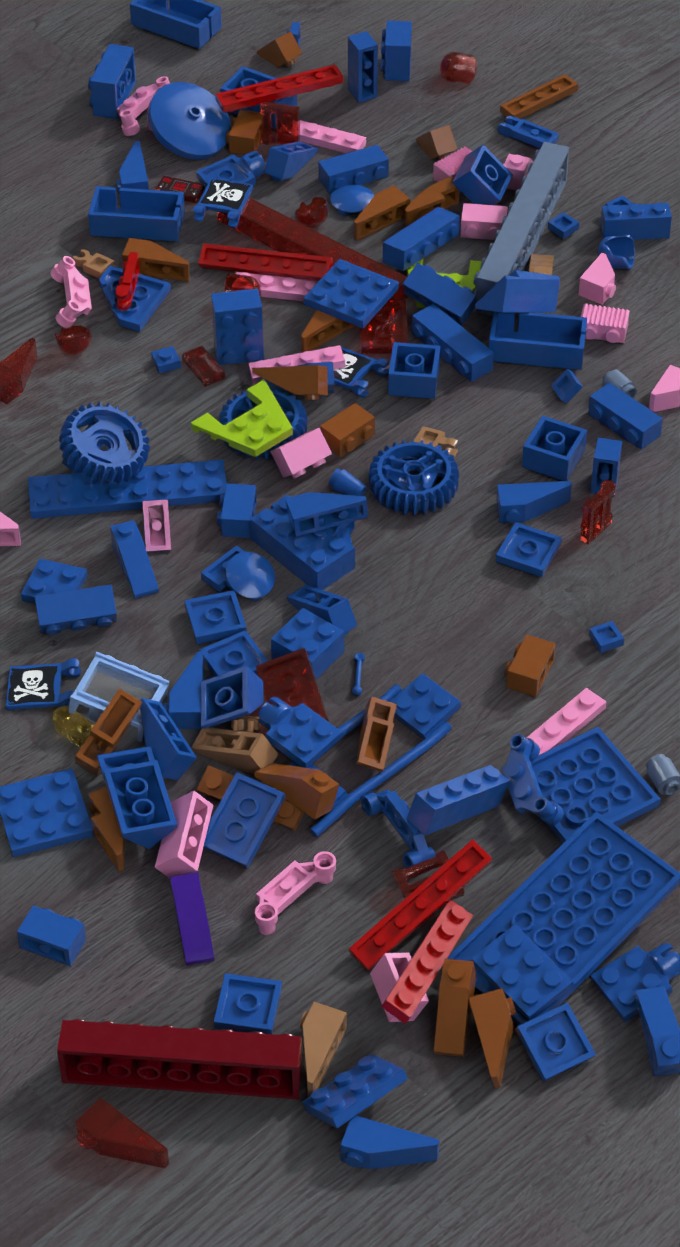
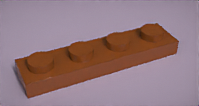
M566 74L561 75L500 105V113L506 117L513 116L522 119L577 92L579 84Z
M208 765L197 791L221 801L234 776ZM285 799L273 823L296 832L304 812Z

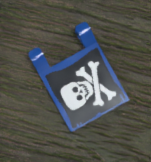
M211 178L198 205H195L193 208V213H195L194 220L202 222L206 210L228 213V227L236 228L240 215L253 190V185Z
M341 347L346 367L334 369V382L336 385L350 389L357 396L365 398L369 394V391L365 390L368 387V382L361 379L371 369L380 376H386L389 373V369H386L389 361L384 358L376 360Z
M73 658L56 664L11 666L6 709L44 707L69 709L70 697L75 691L69 690L60 694L62 675L69 677L80 676L79 660Z

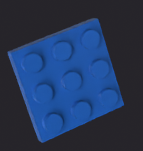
M339 259L305 295L304 305L364 328L399 289V282Z
M73 768L0 786V816L13 857L93 837V829Z

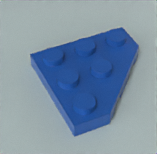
M109 265L99 278L100 287L119 326L140 332L171 291V283L139 274L131 307L126 311H122L117 308L116 287L119 286L120 276H124L123 269Z

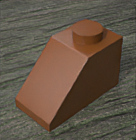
M291 31L257 51L259 56L277 68L284 64L286 67L298 62L296 58L303 54Z
M450 125L431 130L416 138L417 144L430 159L439 158L441 160L457 150Z

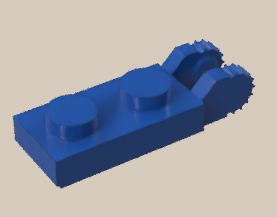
M508 116L504 121L505 123L499 124L497 128L498 133L502 136L504 135L507 138L511 136L541 149L544 142L555 144L559 140L557 132L513 116Z

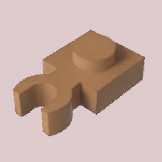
M84 249L80 250L81 257L73 256L75 266L83 267V272L96 278H100L109 265L115 267L114 260L99 253L91 256Z
M242 716L233 719L231 728L234 731L254 733V730L261 728V724L258 721L260 717Z

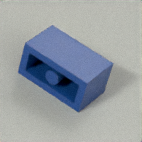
M598 438L593 459L590 493L615 497L622 441Z
M226 484L225 493L220 495V508H222V511L217 513V526H221L222 536L251 538L250 518L255 516L256 485Z
M32 906L17 931L21 949L68 966L73 964L86 942L84 923L72 917L67 918L58 915L50 909H42L36 906Z

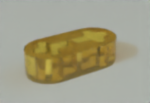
M69 706L57 708L52 715L54 728L74 745L82 747L94 725L76 710L74 714L68 713Z

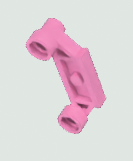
M160 77L156 80L155 84L138 88L133 95L124 100V103L117 108L118 115L123 123L121 127L125 136H132L140 131L136 118L149 106L156 91L164 85L170 84L168 77Z
M64 256L60 263L56 264L50 272L55 281L65 285L67 305L65 308L60 309L55 317L57 323L65 328H70L78 316L82 314L88 315L92 309L88 279L84 278L74 267L75 261L69 256Z
M320 852L315 855L313 862L298 863L293 861L256 893V901L259 902V905L255 909V920L260 933L263 935L274 933L278 915L315 882L328 884L333 880V873L336 870V858L332 853Z

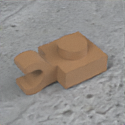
M423 426L414 439L415 443H420L423 440L424 444L432 442L433 447L441 445L442 451L448 450L449 455L454 456V458L458 453V449H454L458 440L446 438L443 431Z

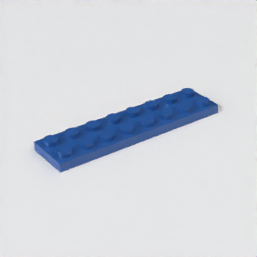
M221 459L145 466L141 472H138L135 478L131 477L128 482L123 480L120 485L113 481L111 486L108 485L107 481H103L100 485L97 479L90 482V477L86 475L81 478V472L28 477L31 519L143 509V501L168 500V506L220 501L221 493H225L226 490L224 462Z

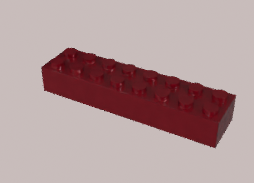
M81 1019L62 1020L57 1047L62 1083L299 1100L302 1076L301 1036H293L291 1034L273 1035L262 1032H234L228 1029L221 1031L204 1030L199 1027L187 1029L175 1028L169 1025L161 1027L145 1026L140 1023L132 1025L116 1024L111 1021L101 1023L87 1022Z

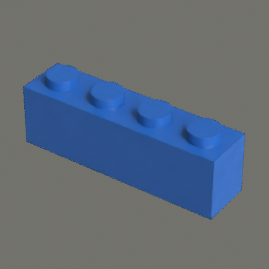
M440 207L435 208L383 242L382 262L405 271L459 235V215Z
M435 304L412 315L411 330L413 335L426 345L441 346L440 356L443 360L452 365L471 382L493 370L494 352Z
M488 765L417 792L406 819L424 835H428L500 806L509 780L498 769Z

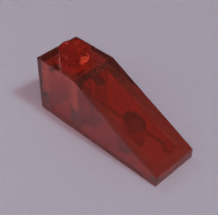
M34 338L29 339L0 362V401L5 404H9L25 389L38 357L36 340Z
M99 1098L75 1122L79 1143L86 1149L92 1148L99 1155L160 1168H166L169 1165L168 1149L102 1098Z

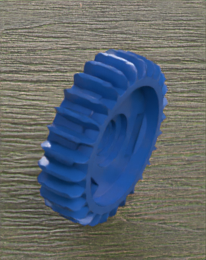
M279 388L276 391L271 390L293 427V435L256 456V460L259 457H265L267 460L269 456H272L270 451L307 433L308 418L305 406L302 405L301 400H296L295 395L289 396L288 391L281 393ZM242 390L240 396L234 394L233 400L228 399L226 405L222 406L219 421L222 425H226L258 405L248 398L247 393ZM230 447L232 452L237 450L235 448ZM237 450L239 456L244 454V452ZM245 453L247 459H249V458L252 456V455H249V454Z
M100 402L97 403L96 407L92 403H89L87 407L81 405L78 410L74 409L71 415H68L62 425L59 436V449L63 451L62 458H68L66 464L68 466L74 465L73 472L79 470L82 472L81 478L86 475L90 477V482L97 479L101 485L103 481H107L109 486L112 485L113 481L118 485L123 480L128 482L131 477L135 478L138 472H141L149 455V437L146 436V429H140L142 422L135 423V415L129 417L127 410L121 412L119 411V406H116L115 409L110 408L109 403H107L106 407H103ZM94 424L83 432L79 430L83 426ZM125 438L130 443L132 450H128ZM103 443L108 446L109 450L102 451L97 447V444Z
M413 439L411 443H406L402 440L400 445L394 442L392 448L385 446L384 451H378V455L374 456L372 463H370V490L373 492L374 498L379 500V504L386 503L387 509L394 507L395 513L399 510H403L405 515L407 512H413L416 515L420 511L425 515L426 510L435 512L436 506L442 509L444 503L449 504L451 498L455 497L458 490L459 469L457 462L454 461V456L449 455L448 450L442 451L441 445L433 447L432 442L424 444L422 440L420 443H415ZM411 470H417L420 472V474L410 475L408 472ZM438 477L444 478L438 485L433 487Z

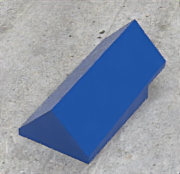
M515 270L510 276L505 275L475 304V307L496 312H556L560 278L555 275Z
M151 746L97 755L123 838L150 849L177 828V822L158 761L154 759Z

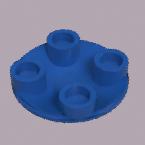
M348 184L335 189L330 198L338 214L347 216L350 213L362 212L374 197V194L365 186Z
M241 552L233 556L228 562L225 583L237 594L257 601L267 595L273 588L275 573L272 565L263 556L254 552Z

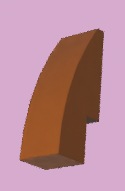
M451 176L429 186L410 202L405 209V228L437 207L445 209L459 203V190L452 183L453 178Z
M119 688L90 730L89 737L75 755V764L98 777L101 769L97 755L114 753L140 709L142 701Z
M371 696L366 704L362 721L356 764L380 772L384 770L394 727L393 719L397 704Z
M105 786L88 794L90 812L93 815L91 817L93 835L118 872L124 870L125 839L121 835Z

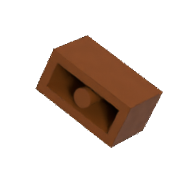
M246 110L239 111L237 118H233L231 131L228 130L226 135L229 153L245 155L252 151H257L265 133V113Z
M354 403L320 425V430L330 450L338 457H342L375 435V417Z
M526 634L522 644L518 643L515 648L513 661H509L506 665L504 676L507 677V688L537 697L554 663L556 643Z

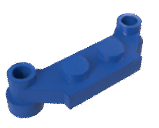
M515 734L510 740L511 750L506 765L501 767L504 777L509 780L508 788L515 808L521 814L527 811L538 815L548 825H556L563 818V809L556 802L549 801L543 797L531 762L538 757L540 747L531 738H525L522 734Z
M387 789L377 794L371 792L361 797V805L365 814L370 817L383 812L411 850L403 854V863L408 873H417L422 871L424 866L436 862V854L432 847L427 846L423 833L406 819L409 813L408 804L399 797L396 791L390 792Z

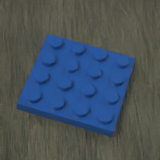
M599 727L538 755L531 762L543 797L549 801L556 802L563 809L564 814L561 821L556 825H548L562 843L577 831L596 811L618 827L660 806L661 799Z

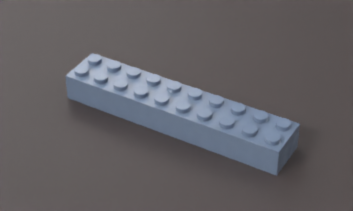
M544 142L541 149L536 150L534 163H530L528 175L523 177L521 189H517L515 201L509 205L508 216L503 217L501 230L496 231L494 244H490L488 256L483 258L481 270L475 274L474 285L477 288L474 293L476 295V303L505 275L510 276L515 270L525 271L531 254H533L566 185L569 147ZM476 308L475 313L493 317L494 311Z

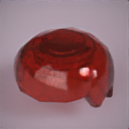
M313 197L309 205L302 202L299 209L295 210V219L305 227L322 225L328 217V201L322 197Z
M82 325L71 326L67 329L61 328L59 336L57 333L54 334L60 350L69 355H77L84 352L92 341L90 330Z

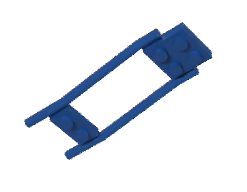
M423 673L404 690L398 684H395L379 699L397 704L394 718L417 734L423 741L349 795L346 793V790L339 786L332 811L328 812L310 829L312 835L317 838L359 801L362 796L370 793L440 741L452 730V726L447 720L461 708V701ZM365 709L338 727L342 731V737L362 724ZM294 761L289 764L290 766L301 767ZM312 764L310 767H308V768H311V769H317V770H319V769H318L317 767H315L313 764Z

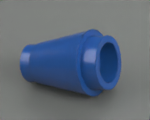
M339 468L333 472L328 484L333 487V491L346 495L363 496L367 489V486L347 470Z

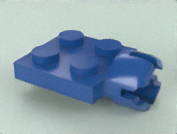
M252 151L241 158L233 154L196 171L199 181L205 187H207L211 178L254 186L256 185V179L265 174L264 166L266 164L261 154L258 155V151Z
M271 697L269 701L274 706L265 702L258 713L260 717L258 719L259 723L269 730L266 733V739L274 747L304 768L310 767L342 739V731L303 703L292 707L278 697Z
M663 943L648 952L636 946L591 974V981L624 1023L639 1014L635 995L636 990L664 986L667 995L672 993V986L669 984V981L680 974V956L677 951L670 952L673 947L669 943Z

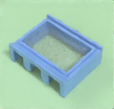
M96 652L89 668L70 697L68 713L74 714L79 704L89 708V719L97 722L119 688L138 700L145 698L163 704L167 697L169 681L159 675H153L141 670L134 665L116 660L112 656ZM139 709L131 725L139 728L137 741L142 743L144 731L141 711Z

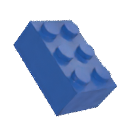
M109 44L106 52L102 53L101 61L96 65L95 72L88 81V88L91 89L90 106L93 107V116L112 119L119 118L117 108L124 103V100L129 98L136 84L134 47Z
M242 66L220 88V93L277 78ZM297 95L237 109L230 113L238 115L240 110L265 113V125L276 128L297 107Z
M258 289L211 294L214 349L217 364L226 365L264 360L262 304Z

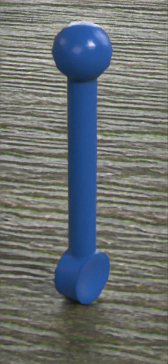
M356 653L354 656L357 664L355 686L352 689V693L355 696H359L362 693L360 680L362 663L365 661L363 653Z

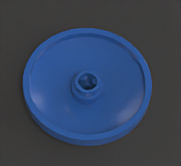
M186 82L170 83L156 91L148 106L147 117L149 126L158 141L171 152L184 158L203 160L217 155L226 145L228 130L231 131L229 116L227 112H222L216 102V97L204 88Z

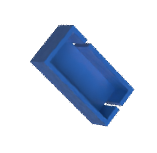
M133 0L129 4L131 25L200 49L210 40V37H213L222 28L221 7L202 0H169V6L168 0Z
M96 186L88 213L90 235L144 240H179L185 215L184 192L120 188L121 208H117L116 187Z
M494 311L489 338V349L494 352V362L582 370L587 329L586 317L520 312L518 332H514L515 312Z
M288 494L273 503L271 510L266 508L250 518L251 540L308 586L324 590L355 569V547L340 535L336 537V532L331 528L295 536L287 515L285 499L290 497Z

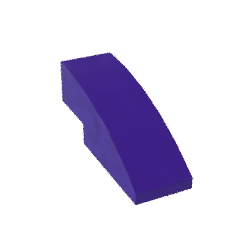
M198 872L170 877L186 966L215 961Z

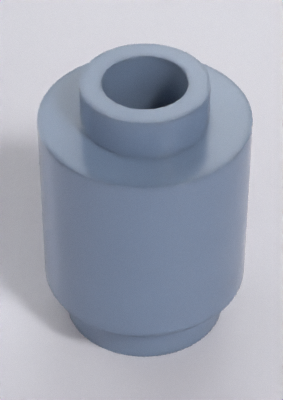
M619 370L609 371L604 375L602 387L611 383L630 397H635L637 393L635 384Z
M658 754L648 760L646 763L647 774L658 792L662 795L676 793L680 789V774L671 759L663 754Z

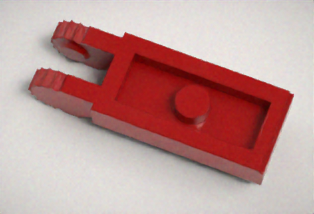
M129 252L128 260L123 263L124 276H120L119 286L116 287L117 308L122 311L130 309L140 272L139 254L137 252Z

